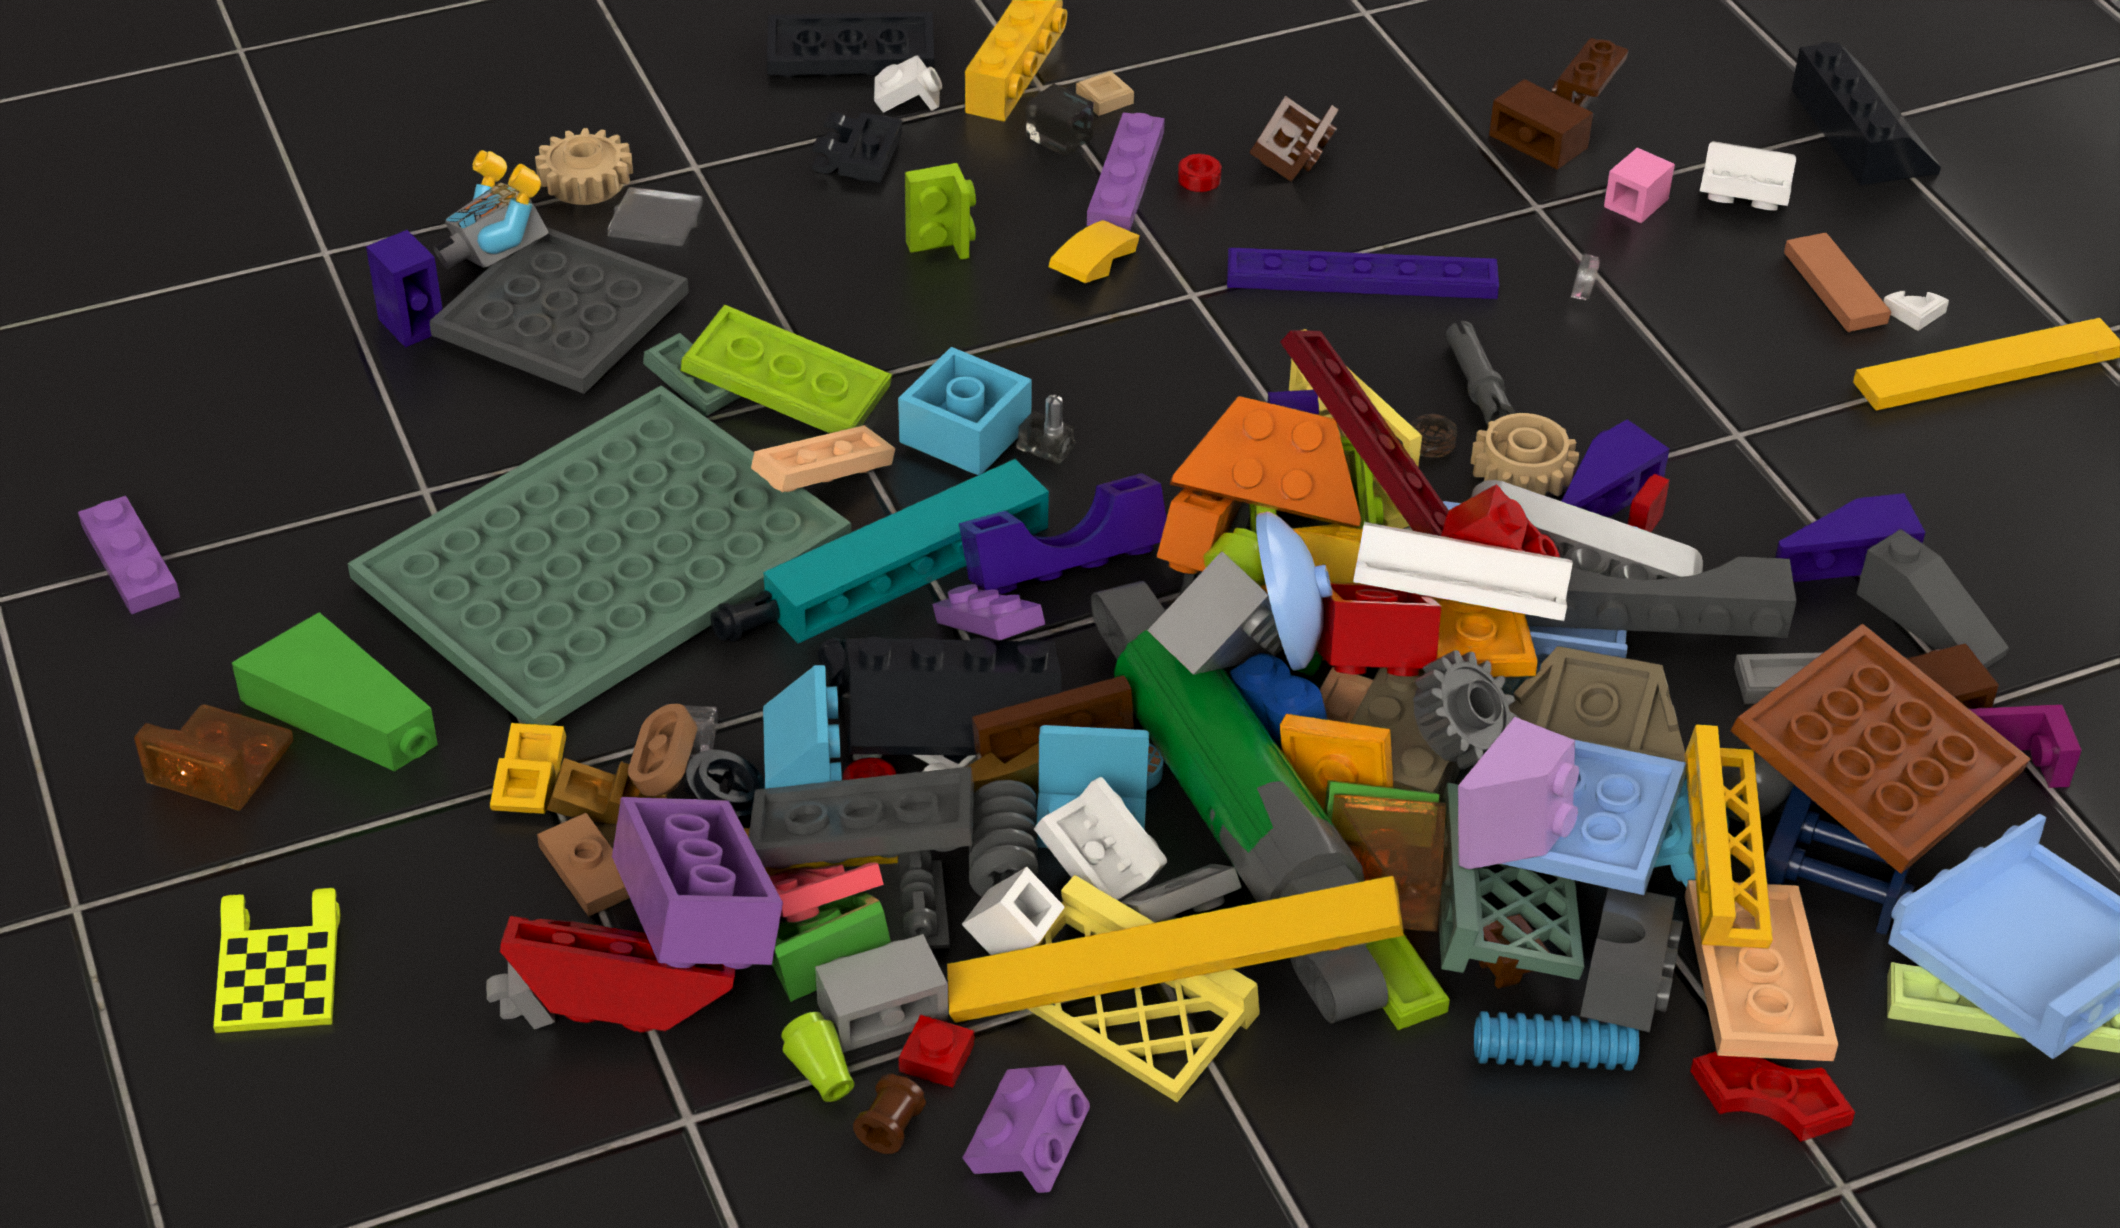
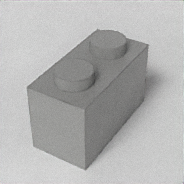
M924 934L902 941H893L882 947L849 957H839L829 963L815 966L817 1004L825 1020L834 1022L843 1053L912 1032L920 1014L941 1021L948 1020V983Z

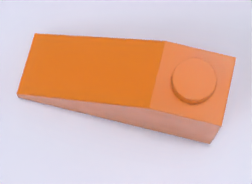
M1184 488L1171 501L1156 558L1169 561V567L1182 573L1196 574L1198 571L1203 572L1205 569L1204 554L1223 533H1228L1242 502Z

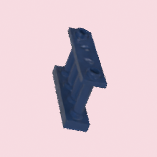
M1794 785L1765 857L1767 884L1784 885L1786 879L1796 882L1797 878L1800 877L1883 904L1876 932L1887 935L1895 904L1905 893L1913 892L1915 885L1905 882L1910 867L1902 874L1895 869L1891 883L1805 856L1806 850L1798 848L1800 842L1810 845L1812 840L1888 864L1847 828L1820 820V814L1813 812L1814 806H1820Z

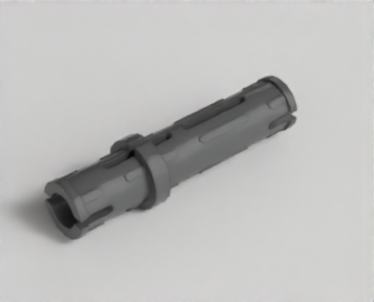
M1461 321V326L1465 333L1461 334L1457 323L1452 324L1446 331L1447 342L1451 345L1468 381L1467 389L1471 401L1480 406L1486 424L1488 425V422L1495 421V415L1501 418L1509 414H1515L1512 405L1505 395L1504 380L1498 372L1493 371L1475 334L1473 325L1470 322Z

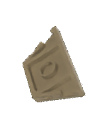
M1557 646L1541 663V668L1536 676L1527 678L1513 693L1516 701L1509 705V710L1516 714L1519 719L1574 740L1685 762V749L1674 706L1670 698L1663 665Z

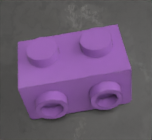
M1064 1065L1007 1069L963 1159L974 1174L1022 1171L1037 1193L1050 1192L1090 1109V1103Z

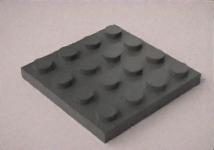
M546 227L549 232L547 235L491 265L429 321L431 335L585 394L689 293L688 278Z

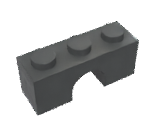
M1608 888L1589 969L1581 1017L1650 1032L1654 1010L1666 1012L1683 921L1672 919L1676 898L1651 892H1645L1644 895Z

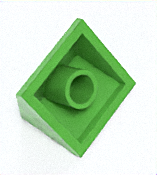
M863 891L818 906L820 913L815 917L798 922H787V920L779 922L772 966L790 1002L817 991L815 966L829 963L839 957H849L882 947L891 942L884 910L878 899Z

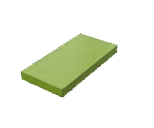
M727 305L720 309L682 357L680 371L827 433L862 426L890 387L892 378L890 373Z

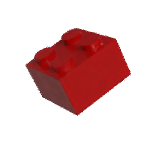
M1331 582L1332 596L1323 598L1324 626L1316 651L1329 665L1335 666L1334 670L1336 672L1360 675L1367 672V667H1386L1389 674L1412 677L1419 675V669H1423L1425 665L1437 660L1441 605L1430 596L1361 583Z

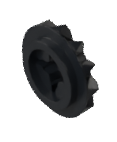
M706 750L696 754L689 761L684 773L686 781L683 791L695 796L697 800L729 801L739 820L742 817L751 820L755 790L765 789L763 776L750 762L741 756L723 750ZM724 778L728 780L726 786H728L729 794L719 791V783H722Z

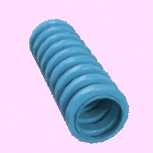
M1481 1011L1475 1020L1474 1055L1479 1064H1486L1488 1058H1495L1496 1063L1499 1065H1504L1507 1059H1513L1514 1064L1520 1066L1524 1064L1525 1060H1531L1533 1066H1541L1543 1061H1550L1551 1067H1559L1561 1062H1568L1570 1068H1577L1579 1063H1586L1588 1069H1595L1598 1063L1604 1064L1606 1070H1613L1616 1064H1622L1625 1071H1631L1634 1069V1065L1637 1064L1639 1056V1030L1607 1022L1599 1023L1598 1020L1589 1018L1587 1022H1581L1579 1016L1574 1015L1569 1018V1021H1563L1561 1015H1553L1551 1020H1544L1542 1014H1535L1533 1019H1526L1524 1013H1517L1514 1019L1508 1018L1506 1012H1499L1497 1018L1489 1016L1487 1011Z

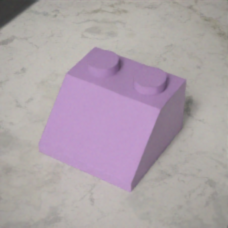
M1517 717L1512 719L1458 785L1459 866L1469 870L1543 856L1549 852L1560 836L1565 838L1570 834L1578 815V808L1573 805L1574 788L1579 776V767L1574 765L1575 740Z

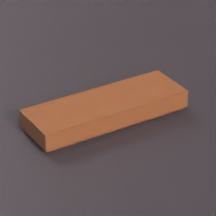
M1827 233L1786 240L1784 254L1847 332L1888 324L1891 310Z

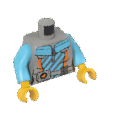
M481 150L477 153L472 167L473 170L484 176L481 185L476 184L473 201L445 220L452 236L434 246L437 257L447 270L465 259L483 268L488 267L549 233L530 199L537 194L541 186L540 178L535 171L523 164H518L509 178L508 185L501 182L495 185V182H498L506 173V162L492 151L486 152Z

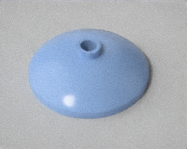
M1269 511L1259 513L1256 516L1258 546L1266 588L1278 634L1292 670L1304 669L1312 660L1323 632V598L1332 596V587L1325 564L1315 566L1312 555L1303 539L1280 517Z

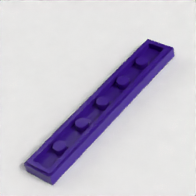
M1228 248L1227 288L1498 299L1497 259Z

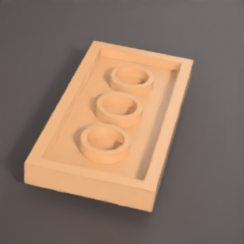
M1688 880L1684 897L1717 1055L1834 1061L1838 1041L1799 886L1767 884L1773 941L1770 948L1765 949L1701 945L1696 881ZM1752 888L1747 892V893L1750 894L1751 896H1752ZM1736 902V919L1732 928L1756 929L1755 917Z

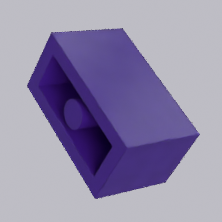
M408 230L366 246L379 321L404 347L431 337L429 321L443 309L435 257Z

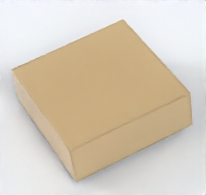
M1112 71L1076 83V96L1098 116L1134 104V91Z

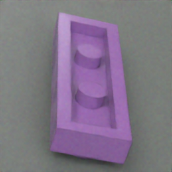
M126 496L105 501L97 506L78 512L83 530L131 615L180 597L174 577Z
M976 584L954 588L948 591V599L932 604L937 623L996 640H1002L1045 625L1041 604L1021 600L1019 595H1001L996 589L981 590L978 589Z

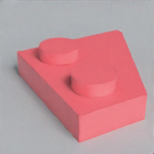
M875 862L866 863L846 872L843 865H830L817 868H791L769 876L783 902L780 917H786L787 922H798L815 917L820 913L818 906L884 885L879 865Z

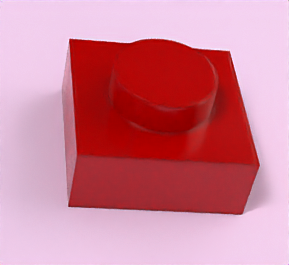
M920 1014L899 1055V1072L953 1088L974 1047V1030Z

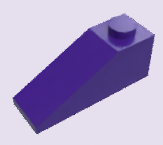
M1628 419L1609 430H1604L1592 440L1561 502L1610 517L1632 503L1633 498L1650 476H1653V474L1665 476L1670 449Z
M1905 493L1857 498L1780 540L1775 558L1790 559L1793 582L1857 576L1862 574L1867 550L1900 529L1923 544L1926 532Z

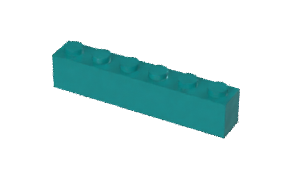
M1014 459L763 572L764 589L772 594V598L765 602L768 603L774 599L776 600L780 614L777 622L797 643H801L965 567L966 561L959 523L1006 511L1022 521L1031 535L1047 529L1049 491Z

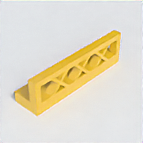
M1695 725L1684 756L1701 945L1769 949L1773 937L1753 750L1720 748L1718 726ZM1722 766L1740 767L1741 782L1732 790L1727 789L1723 785ZM1741 794L1743 796V801L1738 798ZM1726 807L1745 821L1746 828L1735 838L1728 833ZM1746 841L1748 849L1743 845ZM1731 854L1750 869V877L1740 886L1732 880ZM1751 888H1752V896L1747 893ZM1736 902L1755 917L1756 929L1732 928L1736 919Z

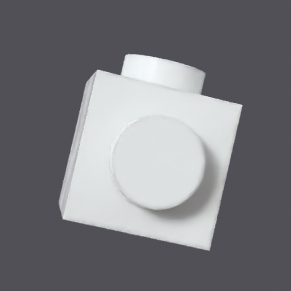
M1025 867L988 889L962 925L990 955L1030 948L1038 944L1065 907L1032 871Z

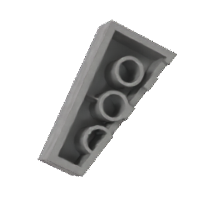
M1223 551L1147 630L1193 675L1240 665L1259 653L1268 654L1270 652L1273 656H1276L1283 650L1268 593Z

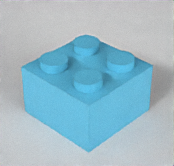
M950 347L898 398L899 442L973 474H983L1031 424L1032 379Z

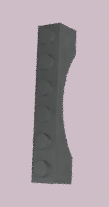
M1737 557L1720 567L1696 575L1658 580L1610 577L1572 566L1566 595L1567 609L1564 621L1525 615L1528 626L1788 638L1797 601L1790 559Z

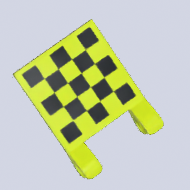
M334 888L315 889L313 891V926L249 930L250 914L248 909H245L244 895H227L221 898V941L213 1026L215 1033L332 1024L337 930L341 911L339 904L336 902L337 894Z

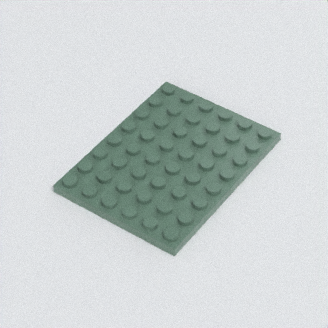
M661 385L347 564L350 578L522 723L552 725L711 626V613L718 610L719 604L728 602L732 605L765 591L763 572L851 533V522L802 487L790 492H781L773 488L767 480L751 469L754 456L753 451Z

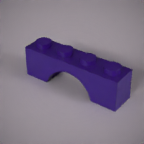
M1140 473L1097 485L1092 505L1085 517L1074 528L1057 536L1039 537L1031 535L1022 521L1006 511L959 523L969 580L982 590L996 589L999 594L1016 589L1019 582L1033 578L1037 581L1053 580L1062 576L1063 570L1079 565L1083 568L1102 566L1109 562L1108 557L1118 554L1140 555L1148 553L1154 549V544L1161 542L1167 517L1161 483Z

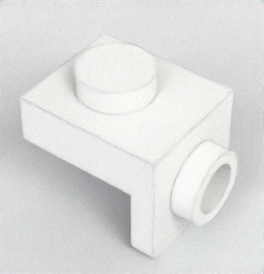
M916 55L898 65L887 66L879 75L875 76L874 101L884 113L920 95L929 109L933 111L940 107L942 83L933 67L927 68L919 56Z

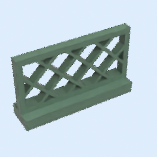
M1447 782L1438 808L1434 837L1441 969L1464 973L1469 959L1496 964L1498 957L1502 956L1519 960L1516 968L1580 980L1585 967L1575 880L1554 876L1558 880L1548 884L1531 870L1503 864L1499 865L1504 870L1496 874L1486 866L1469 870L1459 866L1458 784ZM1517 879L1533 893L1523 897L1507 883ZM1492 892L1508 906L1498 911L1483 899L1482 896ZM1545 902L1562 917L1552 921L1538 910L1536 906ZM1520 914L1524 920L1537 930L1527 935L1506 917ZM1498 920L1505 926L1501 935L1511 944L1504 945L1484 941L1483 927ZM1539 938L1541 942L1549 939L1566 953V956L1548 953L1534 940Z

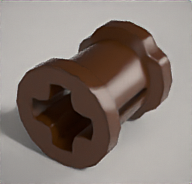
M886 1074L880 1078L875 1086L877 1096L870 1108L860 1112L855 1119L853 1131L857 1138L872 1150L883 1154H893L898 1152L905 1141L904 1129L912 1117L922 1112L926 1105L923 1090L915 1082L904 1076Z

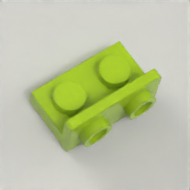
M957 163L905 172L906 244L910 253L953 245L960 260L969 258L970 241H975L976 237L974 222L970 215V207L976 205V195L972 181L964 179Z

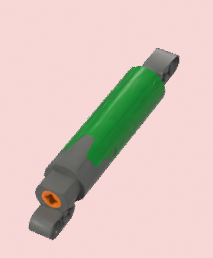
M1137 581L1094 592L1091 596V610L1095 625L1117 658L1114 678L1123 675L1126 677L1132 688L1134 715L1144 730L1149 732V738L1255 900L1262 902L1363 882L1364 874L1361 863L1226 670L1222 668L1193 675L1147 631L1165 612V609L1144 581ZM1367 943L1290 958L1299 980L1323 1017L1330 1023L1381 1009L1387 1005L1388 990L1386 981L1380 967L1365 945Z

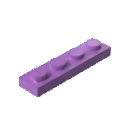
M1123 112L1087 210V226L1105 220L1128 231L1131 230L1164 134L1165 118L1152 117L1145 113L1131 114Z

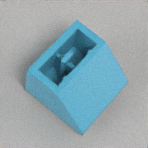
M815 665L763 706L765 789L842 780L841 762L830 763V758H839L841 756L839 724L828 725V719H839L837 686L826 687L825 665Z

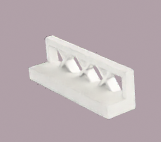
M1364 522L1353 582L1564 621L1567 609L1566 595L1573 562L1569 559Z

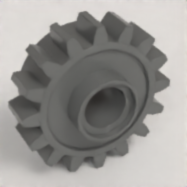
M1454 650L1423 667L1425 674L1415 681L1418 688L1413 698L1414 714L1418 728L1427 744L1445 761L1458 763L1460 769H1466L1472 765L1474 767L1512 719L1519 717L1509 710L1508 705L1516 700L1513 695H1504L1501 689L1505 683L1503 675L1494 679L1490 674L1491 663L1488 660L1477 665L1474 652L1470 651L1461 656L1458 650Z

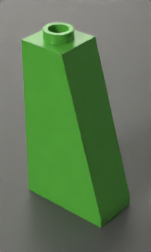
M320 612L232 662L240 700L246 705L392 771L398 770L438 745L431 707Z

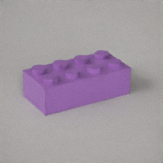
M621 797L612 858L658 963H666L676 968H690L695 964H723L734 969H745L752 964L772 965L783 902L730 802L727 800Z

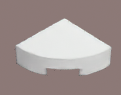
M1905 291L1895 292L1884 297V303L1891 310L1890 315L1917 331L1945 314L1949 303L1948 299L1931 292H1927L1926 297L1904 296Z

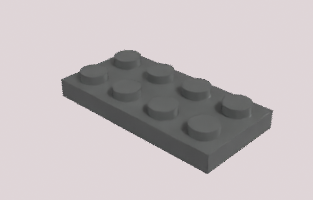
M961 767L755 790L749 840L764 868L769 867L772 869H784L794 864L822 861L826 863H840L851 858L869 856L889 858L907 852L925 850L946 852L958 847L972 846L974 807L972 768Z

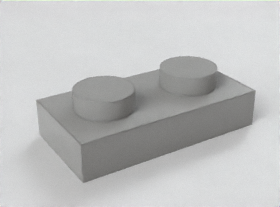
M1212 863L1120 900V902L1157 923L1176 919L1175 914L1193 908L1194 912H1201L1218 907L1225 903V894L1242 887L1235 867Z

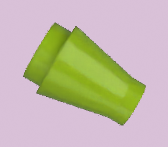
M810 1012L797 1017L784 1028L781 1034L784 1041L783 1053L819 1091L825 1102L839 1100L853 1089L855 1083L848 1072L833 1021L825 1020L820 1012Z

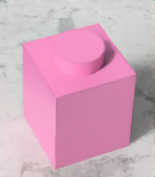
M1636 148L1609 171L1604 207L1639 223L1644 222L1669 199L1675 164Z

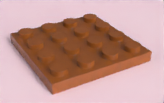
M1864 624L1858 626L1737 717L1730 730L1900 874L2020 775L2031 760Z

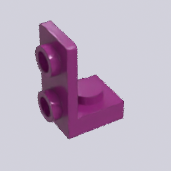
M2063 705L1969 709L2019 750H2030L2033 764L2041 768L2048 788L2070 787L2082 749Z

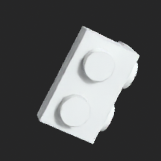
M1712 141L1708 147L1700 192L1708 193V199L1722 203H1734L1735 197L1752 200L1751 206L1764 210H1777L1778 205L1788 206L1796 156L1789 153Z
M1102 777L1093 780L1079 797L1043 817L1034 828L1035 832L1071 878L1076 875L1118 901L1146 888L1167 863V858L1159 849L1156 841L1146 833L1126 808L1122 798L1111 789Z

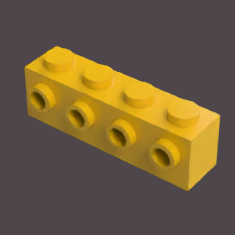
M1012 0L965 70V113L1006 121L1065 29L1067 10L1062 8L1063 0Z

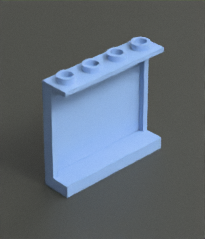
M2039 813L2020 826L2014 825L2010 827L2000 839L1985 848L1978 847L1965 861L1954 868L1941 870L1930 883L1916 892L1909 891L1901 896L1892 910L1891 916L1894 919L1888 944L2054 1059L2120 1013V896L2039 844L2046 817Z

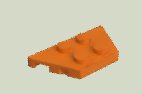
M1241 396L1236 398L1173 474L1170 485L1333 524L1358 528L1361 522L1335 419Z

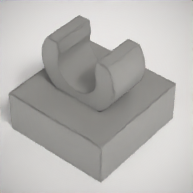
M509 962L508 974H498L486 981L487 1000L494 1002L500 999V1016L502 1019H512L523 1015L534 1030L555 1023V1013L549 1012Z

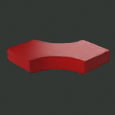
M1717 1051L1693 1058L1690 1072L1719 1114L1742 1111L1767 1116L1787 1127L1800 1142L1852 1125L1855 1111L1822 1067L1806 1070L1791 1069L1774 1064L1764 1058L1718 1056Z

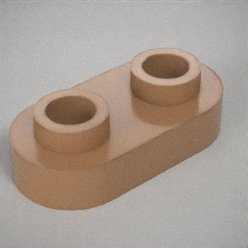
M669 704L657 709L647 717L641 726L628 767V775L638 790L645 796L665 795L672 792L678 787L686 771L697 733V724L687 709L681 704Z

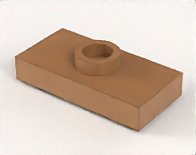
M587 813L537 834L539 848L588 917L630 898L613 861L612 847Z

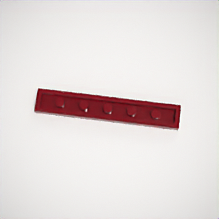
M1290 330L1280 343L1411 529L1416 532L1441 536L1448 508L1321 331Z

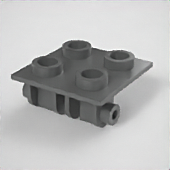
M930 850L903 853L898 856V863L878 864L884 885L866 890L865 892L880 901L884 910L891 942L902 941L924 934L930 949L950 948L942 860L931 861ZM860 866L844 867V871L846 872Z

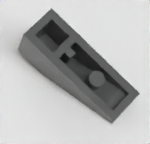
M1902 529L1867 550L1857 595L1935 650L1966 643L1986 669L2007 655L2008 645L1940 555Z

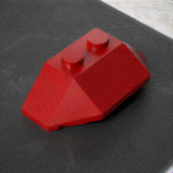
M510 916L500 947L501 954L550 1013L565 1015L568 1019L581 1023H589L595 1020L618 1023L638 1032H647L653 1029L669 1030L733 988L736 970L723 964H695L690 968H676L666 963H658L646 933L564 920L537 919L529 921L528 918Z

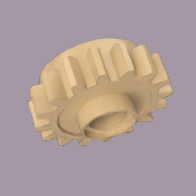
M583 128L579 135H574L569 130L565 131L564 139L552 136L549 138L550 146L541 145L539 147L540 155L535 156L537 175L540 178L541 187H548L549 195H554L559 200L570 204L590 205L606 201L620 192L623 184H629V174H633L632 154L630 153L629 144L621 143L619 135L606 138V131L602 129L595 135L589 134L588 128Z
M1530 413L1509 414L1495 421L1488 422L1487 431L1479 430L1477 432L1476 442H1473L1471 464L1474 465L1473 475L1474 477H1484V481H1503L1544 496L1547 491L1560 496L1562 495L1563 486H1569L1574 474L1577 472L1579 452H1575L1577 442L1575 439H1569L1566 429L1549 418Z

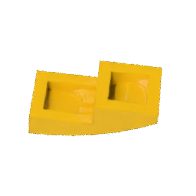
M1101 220L1084 228L1070 238L1050 258L1048 267L1084 283L1109 276L1112 260L1136 252L1140 235Z
M511 723L505 757L498 760L490 801L491 810L545 814L564 753L566 742L564 726Z

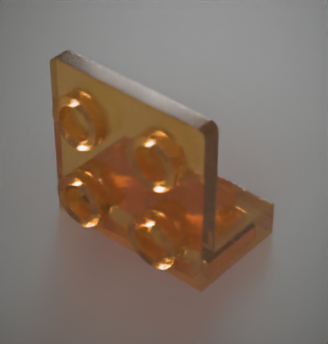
M209 705L199 706L180 731L145 723L134 737L147 783L239 811L294 741L290 729Z

